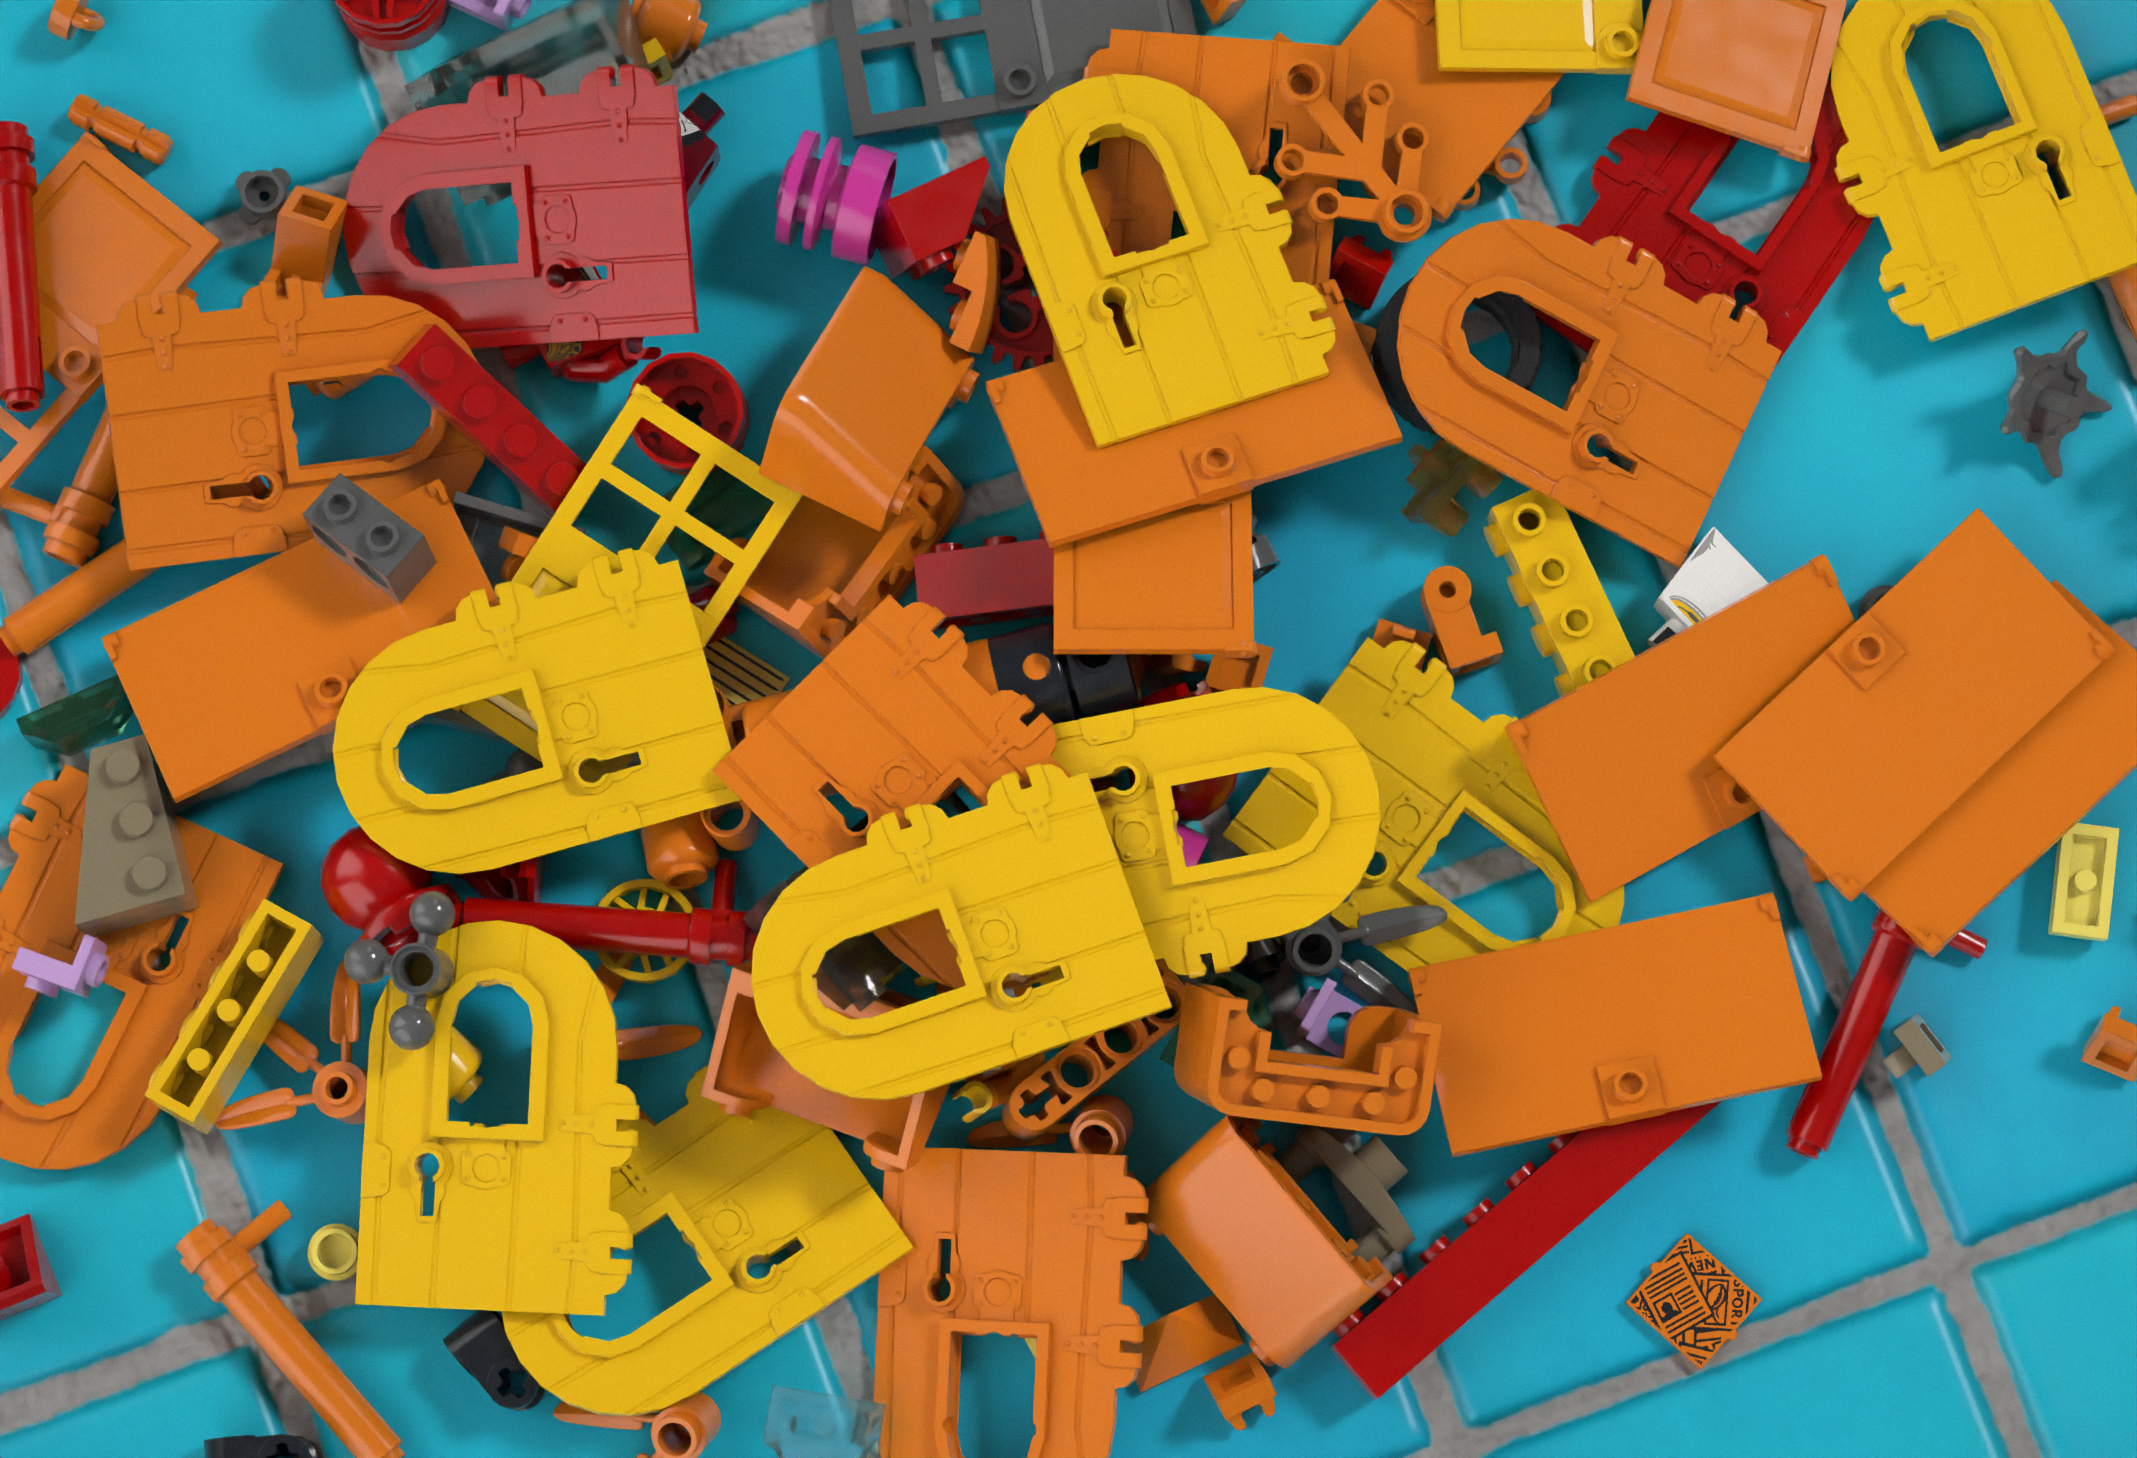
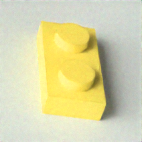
M2077 823L2057 841L2048 926L2049 935L2101 942L2108 940L2119 828Z

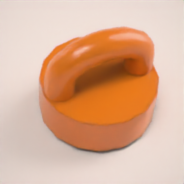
M56 0L49 17L48 29L49 33L69 41L78 28L87 31L102 30L105 26V19L98 12L87 8L89 0Z

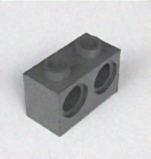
M341 473L336 476L302 514L319 544L399 604L437 563L422 533Z

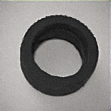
M1412 277L1394 293L1381 314L1373 347V366L1391 408L1403 420L1408 421L1415 428L1424 432H1430L1432 435H1438L1419 413L1411 399L1402 378L1397 351L1399 314L1408 286L1414 278ZM1500 291L1479 299L1474 298L1471 304L1492 314L1507 332L1511 345L1509 370L1504 378L1530 391L1538 374L1542 355L1540 327L1532 306L1524 302L1523 298L1518 295H1511Z

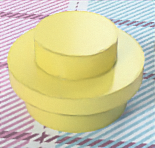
M329 1224L320 1228L312 1236L308 1245V1260L312 1269L319 1276L331 1281H342L357 1273L359 1233L344 1224Z

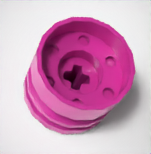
M806 129L803 131L795 151L789 157L781 178L776 200V242L791 245L795 240L801 223H804L803 249L812 251L819 242L824 229L833 231L831 241L832 257L868 266L877 248L871 236L877 208L891 199L897 170V153L862 144L856 151L850 166L842 165L841 138L831 137L822 159L818 158L821 140L820 133Z

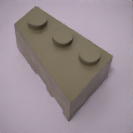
M139 735L91 749L75 926L84 934L97 937L198 908L169 788L145 735Z

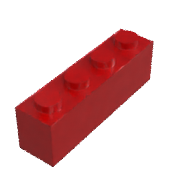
M435 323L424 325L387 366L550 517H553L587 464Z
M1043 531L1039 533L1038 540L1018 542L1015 536H995L985 539L983 547L963 549V545L960 543H940L930 546V553L914 555L918 602H924L931 607L937 606L947 616L934 631L945 630L950 625H956L958 628L1054 616V547H1049Z

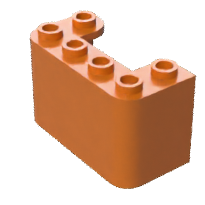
M1186 982L1174 1062V1077L1178 1086L1186 1094L1230 1116L1397 1136L1409 1135L1419 1130L1426 1122L1431 1106L1442 1024L1403 1008L1379 1005L1364 1006L1355 1011L1348 1020L1344 1033L1341 1058L1270 1049L1272 1032L1257 1027L1250 1020L1247 1014L1248 1000L1234 997L1226 989L1215 985Z

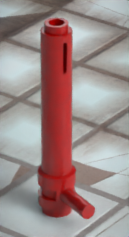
M0 121V398L6 402L7 409L11 411L29 412L40 407V400L45 396L32 198L38 192L36 169L30 165L35 160L34 139L28 135V127L24 124L14 121Z
M721 859L718 860V864L715 867L711 909L693 908L691 913L466 897L465 903H454L455 920L452 929L466 923L501 920L536 927L563 940L573 950L687 958L690 964L710 965V960L726 961V967H735L753 959V948L761 928V918L748 917V911L734 910L738 864L733 860Z
M1882 909L1878 910L1871 925V929L1875 933L1818 1058L1822 1080L1807 1083L1785 1132L1789 1137L1786 1147L1813 1160L1818 1159L1821 1151L1827 1152L1916 950H1923ZM1964 928L1947 945L1975 959H1979L1983 955L1988 941Z

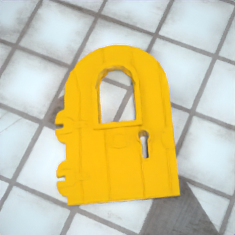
M2049 0L1857 1L1840 28L1831 66V91L1839 121L1848 140V143L1840 147L1836 156L1837 167L1834 171L1839 183L1859 177L1861 184L1848 187L1843 192L1847 203L1864 217H1879L1892 251L1886 254L1881 262L1879 282L1884 292H1891L1901 286L1904 287L1906 292L1888 300L1893 315H1897L1902 323L1911 327L1923 326L1931 343L2137 265V195L2067 29ZM1946 19L1949 23L1969 29L1982 45L2014 122V125L1998 131H1991L1981 139H1970L1959 146L1943 152L1939 151L1907 74L1905 52L1915 35L1914 30L1929 21ZM2049 151L2057 156V171L2062 176L2069 197L2059 200L2047 172L2046 163L2037 157L2041 152Z
M1112 74L1083 79L1056 91L1030 113L1015 134L1005 163L1004 199L1011 227L1097 449L1329 375V370L1323 357L1331 353L1336 341L1335 333L1337 330L1331 317L1312 321L1311 316L1323 314L1328 309L1323 295L1319 294L1315 287L1308 283L1293 282L1280 249L1287 246L1291 238L1293 221L1288 210L1282 209L1272 214L1268 212V209L1279 206L1284 202L1280 189L1269 178L1262 175H1249L1241 152L1225 123L1202 100L1193 97L1177 85L1141 75ZM1125 135L1145 144L1157 162L1161 164L1165 182L1187 235L1168 240L1169 244L1160 246L1155 250H1148L1136 254V251L1114 257L1081 175L1079 156L1086 146L1090 147L1103 138ZM1115 302L1123 308L1122 322L1123 325H1127L1134 343L1133 346L1124 348L1113 321V311L1106 307L1105 304Z
M632 547L617 551L622 567L621 572L611 574V560L606 554L592 558V562L582 567L577 576V587L537 598L533 590L522 583L507 581L496 584L494 587L495 594L500 598L501 605L494 607L489 606L485 588L470 592L471 595L462 599L456 608V621L427 628L395 641L369 661L347 691L336 719L332 750L339 789L350 814L369 838L395 858L427 871L467 874L497 869L740 801L741 799L712 771L732 750L678 560L658 565L654 556L644 550H632ZM522 689L527 710H531L529 712L531 720L538 727L537 746L543 768L449 794H426L407 782L399 768V748H395L398 746L408 725L428 714ZM638 752L641 765L603 774L601 779L595 783H587L580 777V768L587 761L604 763L605 761Z
M1367 637L1318 705L1330 711L1352 731L1370 759L1379 787L1381 825L1375 852L1382 857L1383 867L1376 875H1369L1365 872L1360 884L1355 888L1348 902L1342 903L1332 912L1331 916L1349 930L1358 928L1357 920L1359 917L1374 912L1417 905H1437L1443 908L1448 915L1441 925L1400 939L1372 945L1406 972L1410 968L1619 925L1624 907V885L1592 903L1587 900L1518 754L1515 753L1506 734L1505 726L1519 718L1499 714L1490 716L1482 722L1451 699L1454 681L1452 675L1446 669V664L1436 657L1432 658L1428 662L1427 669L1422 673L1415 666L1426 650L1416 642L1412 644L1404 640L1394 641L1385 648H1382ZM1271 768L1223 832L1222 836L1248 855L1283 849L1301 840L1314 819L1317 818L1318 801L1310 786L1313 783L1306 782L1290 769ZM1463 812L1538 866L1553 883L1558 913L1553 926L1540 935V939L1534 937L1510 941L1495 935L1417 878L1419 872L1435 854L1438 841L1448 836Z
M1266 687L1231 689L1052 725L1057 735V747L1052 757L1072 777L1087 772L1090 780L1109 776L1115 777L1124 769L1133 770L1136 777L1132 788L1120 791L1112 787L1108 790L1095 792L1153 956L1155 960L1164 959L1168 968L1178 975H1188L1190 979L1205 976L1206 966L1203 963L1202 955L1212 953L1216 974L1229 972L1232 967L1243 961L1247 955L1249 942L1280 937L1312 926L1336 910L1360 884L1375 854L1381 825L1379 787L1370 759L1352 731L1330 711L1296 693ZM1267 767L1290 769L1306 782L1313 783L1310 786L1318 801L1317 818L1314 819L1301 840L1283 849L1186 867L1182 848L1184 846L1183 840L1177 831L1179 818L1177 811H1175L1171 786ZM1056 968L1047 976L1025 985L1041 982V985H1045L1062 979L1060 968Z
M1038 763L1025 768L1031 787L1021 790L1020 778L1016 772L1000 776V779L991 785L987 793L986 806L948 818L941 808L932 804L920 805L918 803L905 808L904 815L909 820L911 827L902 830L900 829L895 812L882 815L879 820L871 824L867 832L866 846L839 854L806 870L785 888L764 917L755 942L751 986L757 1016L772 1046L795 1071L823 1089L855 1099L888 1101L918 1095L1171 1009L1172 1006L1087 772L1068 778L1061 768L1052 764L1041 765ZM936 910L940 911L945 928L949 932L947 934L948 940L957 950L956 962L966 986L871 1018L848 1019L823 1005L818 997L817 978H813V975L817 973L827 951L846 939L861 936ZM1056 968H1060L1063 977L1033 989L1032 987L1027 988L1025 994L1016 998L1006 995L1002 990L1003 984L1010 980H1017L1022 983L1027 978Z
M496 920L466 923L450 929L438 936L436 948L441 949L450 957L454 966V978L448 990L442 995L435 998H427L426 1010L432 1015L435 1023V1032L431 1041L419 1050L410 1051L398 1047L391 1039L389 1021L397 1009L406 1005L407 993L399 990L394 985L391 977L375 1007L369 1038L355 1304L605 1316L606 1295L618 1293L626 1285L628 1276L632 1272L631 1259H612V1247H619L625 1251L633 1248V1233H631L629 1221L621 1213L611 1210L613 1168L626 1164L632 1158L635 1147H638V1131L634 1129H628L624 1132L618 1131L619 1119L639 1120L640 1105H637L635 1094L626 1085L617 1083L619 1053L617 1024L607 991L589 963L563 940L536 927ZM427 955L421 956L416 959L411 967V978L417 986H422L431 979L433 963ZM502 984L511 987L529 1005L533 1024L528 1125L501 1124L497 1127L489 1128L482 1123H474L473 1126H470V1122L448 1121L453 1043L451 1034L459 1003L477 985L486 987ZM429 1154H433L439 1162L438 1172L433 1176V1182H435L433 1216H423L424 1181H427V1175L423 1171L422 1164L424 1158Z
M704 1066L695 1072L694 1077L688 1082L685 1093L688 1104L657 1125L653 1126L646 1119L639 1118V1120H621L618 1131L624 1132L628 1129L638 1131V1147H635L632 1158L626 1164L613 1168L611 1210L621 1213L629 1221L633 1238L666 1216H669L678 1231L683 1234L682 1239L684 1242L695 1249L697 1261L703 1266L712 1280L629 1335L611 1341L588 1336L582 1337L573 1329L569 1314L502 1311L505 1332L519 1362L542 1388L568 1405L598 1415L638 1416L662 1411L696 1395L913 1250L912 1244L831 1128L771 1106L761 1110H752V1114L749 1117L734 1116L721 1111L718 1108V1102L701 1096L708 1066ZM798 1240L803 1248L776 1266L774 1264L771 1266L769 1274L764 1278L755 1279L748 1274V1270L752 1265L767 1263L771 1256ZM612 1247V1252L619 1247Z

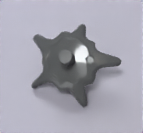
M2085 329L2077 331L2054 354L2035 355L2024 346L2015 348L2013 351L2016 363V378L2007 393L2008 411L2000 425V430L2005 435L2017 431L2024 443H2033L2050 477L2054 479L2061 477L2063 473L2059 455L2061 440L2066 433L2072 432L2079 427L2080 416L2084 413H2103L2112 410V406L2108 401L2087 390V375L2077 366L2078 349L2085 343L2088 332Z

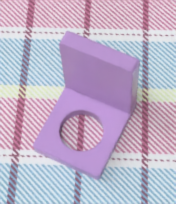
M1327 978L1320 991L1309 986L1293 1015L1302 1020L1296 1035L1334 1057L1341 1058L1343 1045L1336 1044L1330 1039L1327 1032L1328 1022L1338 1013L1353 1015L1355 1011L1363 1007L1334 991L1337 983Z

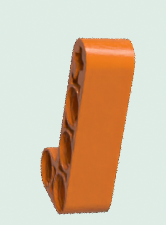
M1163 959L1155 961L1173 1006V1017L1162 1019L1153 1014L1112 1028L1123 1031L1129 1037L1131 1049L1126 1053L1114 1052L1107 1046L1104 1038L1105 1031L1071 1042L1018 1084L1012 1091L1002 1110V1119L1007 1131L1014 1137L1023 1140H1032L1044 1135L1174 1031L1181 1020L1185 986L1175 973L1168 968ZM1066 1063L1080 1065L1087 1074V1085L1079 1088L1069 1086L1061 1076V1066ZM1048 1090L1053 1098L1044 1105L1037 1117L1031 1115L1025 1119L1019 1112L1024 1103L1027 1105L1034 1103Z

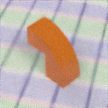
M298 185L295 186L278 213L271 268L263 281L274 280L277 283V300L287 299L285 278L300 277L301 280L313 282L321 289L323 297L325 296L341 243L348 201Z

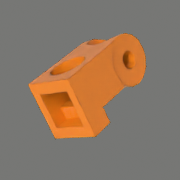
M1442 566L1431 571L1427 576L1420 596L1421 607L1440 661L1447 665L1446 669L1452 677L1500 662L1503 649L1497 632L1481 636L1469 603L1472 587L1466 573L1456 567Z

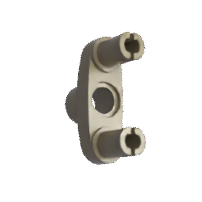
M1304 1125L1293 1134L1296 1140L1276 1157V1160L1296 1184L1300 1183L1316 1167L1320 1166L1324 1169L1328 1166L1373 1216L1369 1220L1372 1225L1355 1240L1359 1247L1351 1253L1354 1257L1359 1255L1368 1262L1376 1256L1382 1263L1394 1251L1400 1254L1416 1240L1405 1218L1387 1193L1409 1171L1376 1134L1352 1154L1320 1127Z

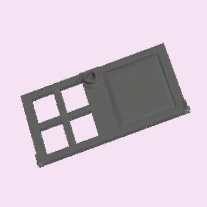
M829 0L854 140L1034 110L1056 91L1083 80L1084 67H1087L1090 57L1100 49L1109 48L1111 29L1197 35L1190 0H979L980 15L932 23L927 21L924 0H907L911 26L861 35L857 33L852 0ZM985 33L996 93L942 102L932 42ZM915 45L926 105L872 114L861 54Z

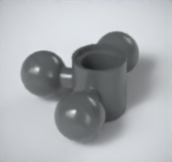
M427 891L420 894L413 900L410 906V922L413 928L419 932L417 943L402 946L392 956L388 954V951L380 942L373 939H360L348 947L343 960L345 971L353 981L365 985L373 984L380 981L385 975H389L394 985L402 992L407 993L406 1005L397 1009L389 1021V1034L398 1047L410 1051L425 1047L433 1038L435 1023L432 1015L426 1010L427 998H435L442 995L448 990L454 978V966L450 957L436 947L438 936L446 933L454 923L455 908L452 901L445 894L437 891ZM427 955L433 963V974L426 984L417 986L411 978V967L416 959Z

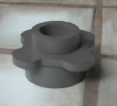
M274 168L271 171H245L238 176L236 187L240 191L243 204L238 213L244 223L255 225L261 219L275 218L277 220L279 211L288 199L287 187L291 183V178L284 169ZM268 192L270 194L267 201L260 200L261 193Z

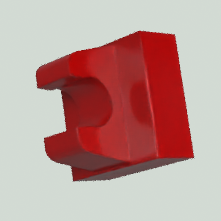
M1359 234L1352 238L1345 236L1331 261L1330 279L1336 280L1343 297L1370 310L1394 263L1391 260L1392 252L1386 248L1383 249L1381 254L1363 245L1365 237Z

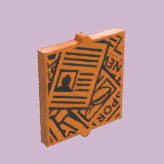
M1686 1233L1660 1263L1654 1262L1650 1265V1275L1629 1297L1625 1304L1701 1370L1726 1340L1736 1339V1329L1762 1299L1693 1237Z

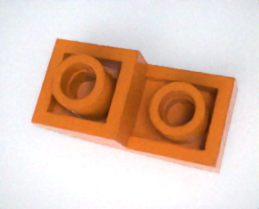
M975 231L972 240L965 239L953 262V269L957 270L953 283L972 292L969 299H962L953 312L949 328L954 332L949 343L968 352L982 355L997 310L1001 282V255L998 239Z

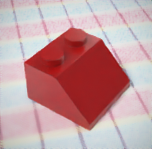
M986 156L893 197L877 208L871 236L892 280L906 273H909L912 281L918 280L939 270L943 264L954 259L951 250L965 240L990 168Z

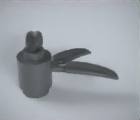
M1353 892L1344 900L1343 903L1348 902ZM1417 905L1388 909L1362 915L1357 920L1358 928L1338 933L1329 921L1331 912L1310 927L1280 936V944L1286 958L1299 973L1307 976H1320L1336 967L1345 973L1341 978L1343 985L1369 1004L1403 1008L1418 1014L1416 1005L1411 999L1365 961L1357 959L1350 965L1342 959V943L1361 938L1362 944L1372 946L1400 939L1441 925L1446 920L1448 914L1437 905ZM1318 934V941L1314 947L1305 949L1299 946L1306 936Z

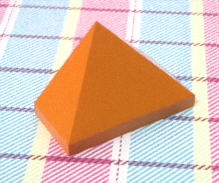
M1213 1294L1144 1326L1143 1341L1139 1344L1124 1341L1123 1352L1142 1353V1368L1139 1369L1135 1380L1140 1393L1244 1343L1228 1309Z

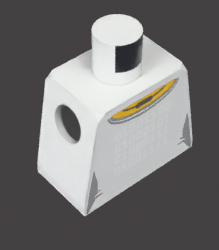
M1713 527L1654 603L1655 610L1667 622L1647 640L1648 645L1651 648L1769 583Z

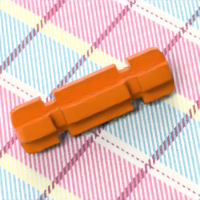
M77 95L69 108L67 117L72 124L87 131L93 128V131L96 132L95 135L132 153L139 151L142 158L150 162L162 165L171 153L174 142L169 135L155 128L148 131V128L145 127L146 124L107 105L102 108L99 101L87 95Z

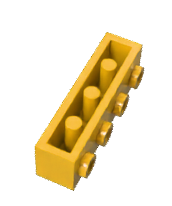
M1530 490L1492 507L1486 518L1489 525L1483 527L1486 540L1496 558L1504 555L1513 574L1507 577V583L1515 602L1520 608L1527 605L1536 623L1535 626L1530 628L1539 653L1543 658L1551 655L1560 674L1554 678L1559 696L1561 697L1635 657L1565 507L1534 490Z
M263 899L258 909L252 912L243 923L238 935V942L227 960L222 961L215 969L209 981V989L201 1003L184 1020L179 1031V1039L170 1054L153 1071L149 1080V1088L144 1095L158 1108L208 1135L324 943L325 939L313 925Z

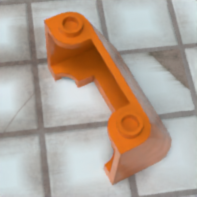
M863 267L785 392L773 420L759 474L871 528L881 531L892 512L901 516L915 487V485L907 482L911 466L946 407L952 409L958 400L967 403L972 396L980 378V373L973 370L975 358L966 350L949 343L951 336L888 277L871 268Z
M923 446L911 466L907 482L915 485L911 498L901 516L892 512L881 531L803 495L736 600L824 660L889 594L898 601L915 577L914 555L930 553V546L940 543L959 516L964 503L962 485L931 449ZM735 537L730 540L743 550L749 540L743 537ZM714 552L711 562L703 573L716 586L720 587L734 563Z
M752 960L732 967L701 1096L718 1102V1108L730 1115L749 1117L752 1114V1110H761L771 1106L864 1140L862 1149L865 1154L872 1158L871 1164L887 1172L901 1173L915 1166L921 1157L951 1083L918 1095L888 1101L855 1099L819 1087L795 1071L772 1046L757 1016L751 986ZM820 965L817 973L813 975V978H817L818 997L823 1005L848 1019L871 1018L922 1001Z
M1226 1115L1145 1188L1146 1197L1149 1198L1148 1213L1138 1214L1157 1236L1164 1234L1252 1337L1249 1345L1255 1355L1268 1367L1277 1364L1283 1369H1288L1394 1277L1376 1256L1366 1262L1361 1256L1354 1257L1351 1254L1359 1247L1352 1238L1347 1242L1273 1157L1272 1154L1277 1150L1270 1142L1260 1147L1258 1144L1260 1137L1256 1131L1263 1124L1259 1119Z

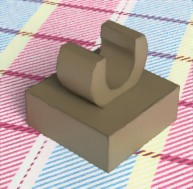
M1917 1012L1894 1031V1034L1903 1045L1883 1060V1063L1896 1079L1917 1063L1929 1077L1947 1064L1952 1056Z

